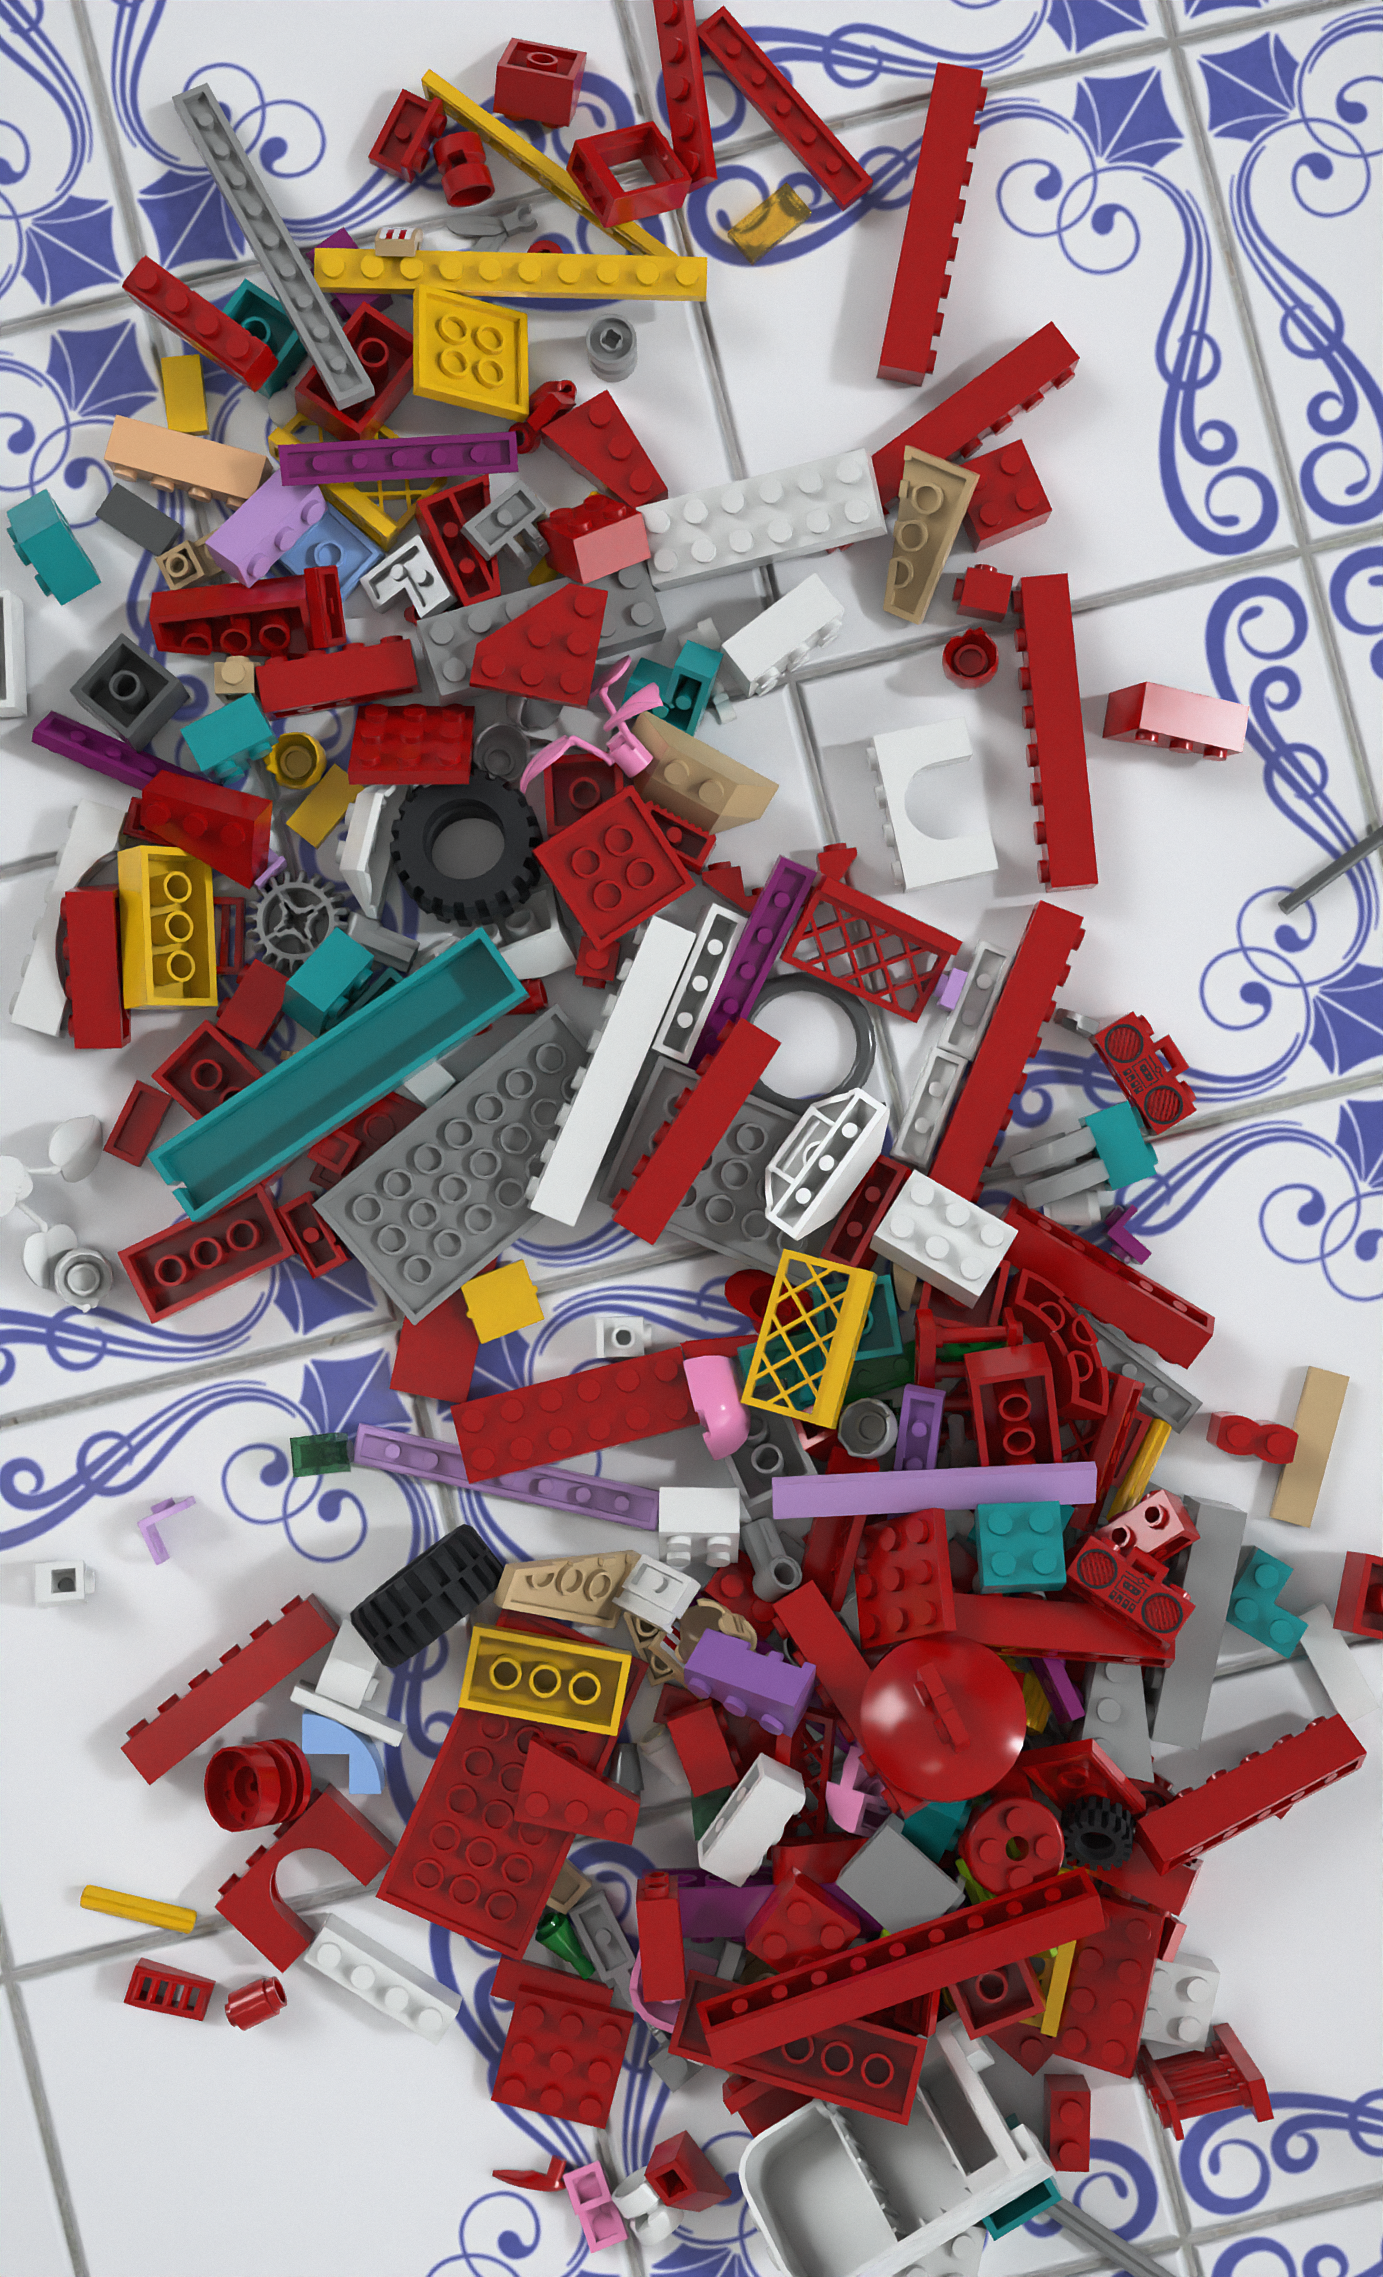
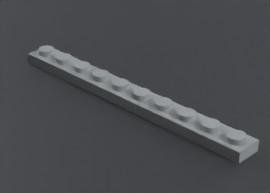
M208 83L173 96L174 108L338 410L340 411L375 396L373 384Z

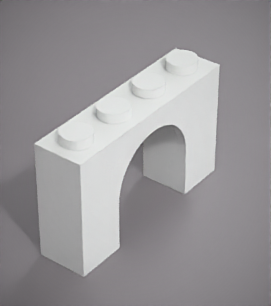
M965 716L873 736L870 742L871 748L866 749V758L870 772H877L879 786H874V794L878 809L885 808L888 823L882 824L886 846H893L896 861L891 862V871L895 885L901 884L904 894L994 874L999 867L991 831L947 840L934 839L918 831L909 820L905 810V791L913 778L930 769L967 762L972 757L973 751Z

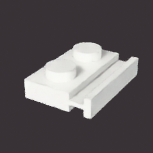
M642 1554L621 1586L624 1588V1591L619 1598L614 1597L612 1602L631 1615L671 1634L673 1629L670 1626L676 1618L681 1619L701 1585L692 1577Z

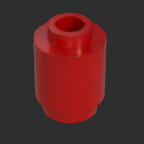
M275 1976L269 1979L262 1977L229 1993L228 2003L225 2004V2013L230 2024L233 2027L238 2026L242 2031H246L278 2015L280 2009L287 2006V1998L283 1986Z

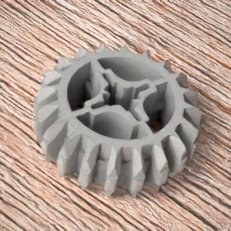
M299 870L296 882H294L289 871L283 872L284 884L280 885L276 878H269V884L273 888L269 893L264 888H257L256 890L264 898L261 904L255 900H250L248 904L258 911L257 915L245 916L247 923L257 925V928L246 932L247 937L250 939L260 938L252 946V950L255 953L267 950L262 958V962L266 965L271 964L277 958L275 970L280 973L290 963L289 970L291 975L295 974L301 967V964H304L336 927L342 931L348 928V923L340 922V919L348 917L350 914L348 907L337 908L345 900L342 893H337L330 897L335 889V885L331 881L325 883L320 888L322 876L315 873L308 883L307 872L304 870ZM294 893H310L319 897L322 902L316 906L311 904L305 908H298L289 895ZM279 902L282 910V919L277 926L273 927L274 931L270 933V915ZM290 909L303 919L307 918V922H302L306 925L303 930L307 937L297 929L290 928V924H295L291 921L294 916ZM328 913V930L322 942L318 944L315 936V927L319 921L324 919L323 915ZM293 938H299L309 952L289 954L279 950L275 944L282 940L286 942Z

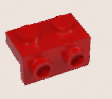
M402 89L368 156L370 164L412 183L416 173H422L427 166L430 157L429 148L434 138L439 139L445 130L447 116L445 115L443 101L434 97L432 102H429Z

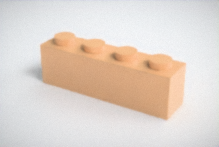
M117 414L104 455V461L114 471L113 475L129 482H136L137 478L151 481L150 485L156 489L171 493L174 491V488L188 492L189 497L205 503H210L213 498L226 502L225 506L234 511H237L271 477L273 466L265 455Z

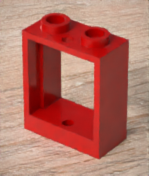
M654 121L575 140L566 167V171L604 228L682 208L692 182L687 168L682 165L670 147L668 140L662 135ZM640 159L656 184L624 192L608 167Z
M664 1871L650 1872L644 1875L645 1879H637L636 1891L644 2002L686 1999V1968L678 1876H669V1873Z

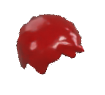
M978 627L975 630L969 628L963 636L949 638L950 641L944 647L942 655V666L946 678L957 687L968 690H976L990 682L998 670L999 654L997 645L988 636L987 632L983 631L982 627Z

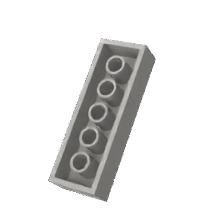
M644 561L582 585L608 591L596 660L662 641L667 628ZM564 577L418 620L416 634L440 706H447L493 692L469 686L476 644L567 584H582L569 577Z
M1184 1494L1183 1505L1201 1538L1165 1560L1166 1564H1169L1170 1570L1167 1580H1163L1162 1583L1168 1587L1170 1584H1174L1184 1589L1191 1596L1190 1602L1196 1605V1607L1175 1638V1660L1171 1667L1146 1666L1143 1679L1146 1680L1144 1698L1149 1738L1152 1741L1199 1750L1248 1513L1229 1503Z

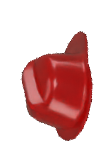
M758 1269L738 1271L730 1276L725 1283L724 1295L732 1307L750 1318L755 1331L760 1334L776 1276ZM785 1283L783 1285L781 1295L788 1292ZM804 1290L798 1292L797 1296L806 1312L812 1311L813 1300L810 1295ZM792 1296L779 1303L775 1313L783 1327L802 1316ZM774 1321L770 1334L778 1330ZM801 1324L788 1330L786 1334L799 1331Z

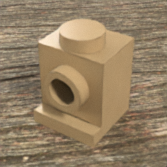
M244 656L226 657V662H214L216 696L223 703H232L251 693L258 703H261L255 667L262 666L260 662H249V658Z

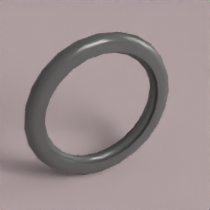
M808 972L782 974L764 982L746 1019L753 1024L760 1011L772 1000L784 994L798 991L814 992L830 998L850 1018L857 1042L855 1061L850 1073L831 1092L810 1099L788 1098L774 1092L760 1078L750 1092L751 1095L801 1117L809 1106L815 1102L848 1093L849 1090L855 1088L862 1089L874 1065L876 1051L874 1026L866 1007L855 994Z

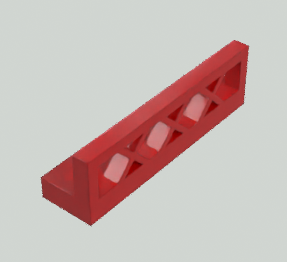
M833 1442L825 1475L879 1472L880 1465L876 1458L852 1457L847 1454L848 1451L842 1443ZM867 1515L813 1517L800 1566L802 1580L796 1588L798 1589L813 1580L832 1611L841 1612Z
M808 1706L792 1738L783 1733L777 1735L775 1760L801 1773L804 1789L808 1787L818 1800V1806L812 1810H809L804 1804L799 1812L800 1817H798V1814H792L784 1826L781 1838L796 1837L797 1826L803 1822H806L814 1834L827 1833L828 1807L825 1796L827 1781L831 1782L836 1736L835 1722H837L836 1713ZM806 1719L825 1724L824 1737L815 1741L806 1729ZM809 1753H812L821 1765V1772L814 1776L803 1764V1757ZM771 1846L767 1850L766 1857L770 1861H772Z

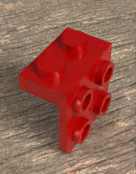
M739 2074L729 2077L722 2084L724 2104L731 2115L738 2111L754 2138L814 2099V2097Z

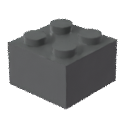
M123 633L116 638L69 690L81 707L138 754L190 698L182 682Z

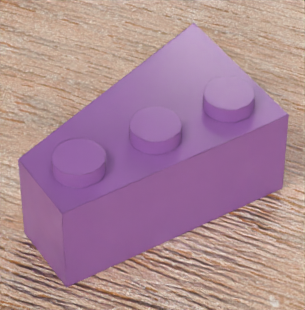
M706 1628L684 1667V1684L687 1685L692 1693L701 1698L707 1699L710 1696L722 1702L723 1706L732 1714L740 1717L747 1715L759 1721L761 1727L775 1735L783 1733L792 1738L813 1698L816 1665L804 1662L802 1668L784 1663L782 1662L784 1659L782 1653L771 1650L767 1657L751 1651L750 1642Z

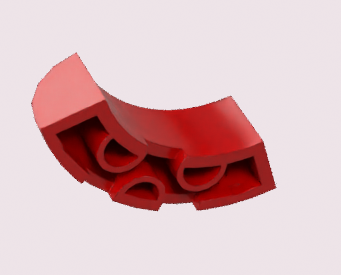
M1021 1268L1012 1278L1004 1293L999 1318L1003 1319V1308L1012 1307L1015 1320L1022 1322L1023 1333L1033 1343L1044 1341L1052 1366L1057 1416L1075 1420H1097L1107 1416L1109 1403L1108 1371L1106 1366H1102L1101 1357L1096 1343L1099 1341L1083 1313L1079 1315L1063 1298L1065 1295L1063 1291L1040 1275Z

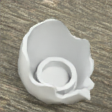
M87 1248L73 1249L67 1252L57 1263L54 1271V1284L64 1302L87 1313L91 1308L97 1307L100 1298L110 1294L113 1284V1272L110 1263L99 1251Z

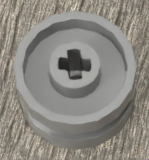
M1090 1126L1067 1134L1061 1132L1031 1144V1148L1008 1157L1015 1176L1026 1177L1038 1172L1042 1175V1177L1025 1184L1021 1190L1028 1209L1067 1197L1110 1178L1103 1159L1091 1158L1079 1163L1075 1159L1092 1151L1097 1145Z

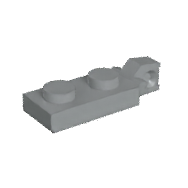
M601 1890L576 1903L568 1912L602 1982H606L609 1989L617 1985L626 2004L632 2002L629 1986L636 1956L604 1890Z

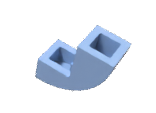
M306 1708L302 1714V1752L304 1754H349V1794H381L385 1787L384 1767L380 1754L369 1735Z

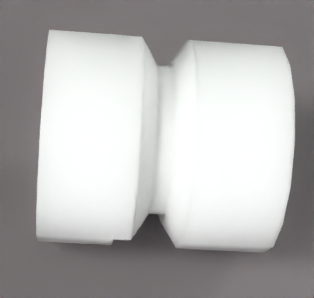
M644 2166L626 2177L613 2191L611 2198L624 2218H632L630 2228L642 2246L649 2247L668 2237L680 2225L685 2215L682 2209L665 2205L645 2178L644 2173L647 2166Z

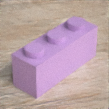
M279 468L205 541V544L219 568L247 588H250L268 572L269 568L286 551L295 545L296 541L313 524L321 519L322 515L328 510V506L318 484L282 486Z

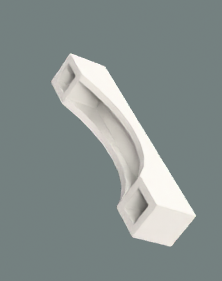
M83 798L80 799L78 807L74 806L68 818V828L71 829L66 844H61L56 857V865L59 866L55 881L51 880L48 883L45 891L44 901L47 903L44 916L37 919L33 929L32 938L36 941L32 954H28L25 957L21 967V977H24L20 992H15L10 1001L9 1014H12L10 1023L65 1039L68 1030V1018L73 1012L72 999L67 998L65 991V982L68 974L63 955V940L67 936V921H63L61 918V899L65 897V891L74 887L88 886L101 870L118 858L117 852L125 849L128 837L123 834L127 817L126 811Z

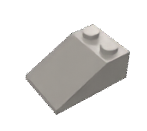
M774 1381L756 1386L752 1397L768 1401L779 1395L780 1392ZM783 1399L774 1403L786 1407ZM748 1405L751 1412V1429L748 1437L736 1452L724 1457V1461L736 1487L740 1488L742 1501L752 1522L758 1519L773 1516L772 1477L818 1475L809 1454L803 1450L791 1417Z

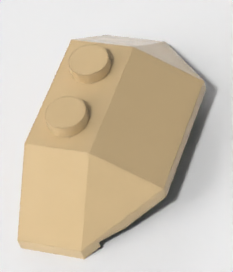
M648 711L639 714L630 731L653 756L652 761L633 777L635 789L644 803L652 801L654 806L659 804L660 809L666 808L667 813L673 812L675 817L680 816L681 820L687 819L688 824L694 823L695 828H702V832L708 830L709 836L760 819L779 788V784Z

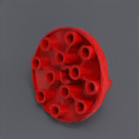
M942 1634L933 1637L915 1638L896 1647L874 1669L862 1697V1735L874 1764L888 1781L897 1788L926 1801L938 1803L961 1802L977 1797L992 1789L1014 1766L1021 1752L1026 1733L1025 1701L1018 1681L1010 1668L989 1648L974 1640L958 1635Z

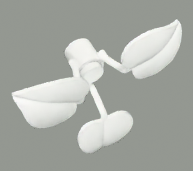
M95 1115L72 1118L56 1127L50 1135L47 1144V1157L54 1164L50 1168L23 1166L15 1157L0 1155V1218L7 1215L14 1206H17L38 1225L40 1231L27 1235L23 1241L21 1262L29 1279L35 1285L44 1289H49V1287L55 1285L54 1271L56 1265L67 1252L77 1249V1238L74 1231L63 1223H55L48 1228L46 1222L23 1202V1199L27 1198L32 1192L33 1182L30 1178L32 1175H55L60 1171L64 1180L75 1183L86 1178L94 1170L99 1162L103 1147L102 1129Z

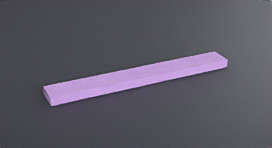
M360 1423L358 1426L350 1461L352 1463L651 1531L656 1530L659 1517V1490L549 1465L471 1485L468 1483L459 1445L365 1423Z
M1095 1461L772 1477L773 1519L908 1513L929 1508H943L945 1511L976 1509L978 1504L1042 1501H1059L1060 1505L1096 1503L1097 1468Z

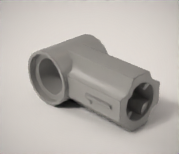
M350 911L346 921L348 928L343 930V932L374 955L373 960L408 974L418 954L420 942L382 927L383 924L371 918Z
M771 1518L758 1519L740 1528V1536L755 1570L752 1584L759 1598L766 1602H775L799 1586L802 1580L801 1568L792 1557L786 1555Z

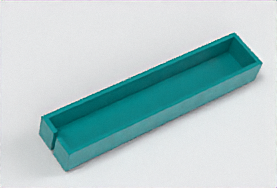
M481 926L147 1156L167 1185L178 1186L182 1182L187 1188H177L172 1193L192 1222H202L524 1002L530 996Z

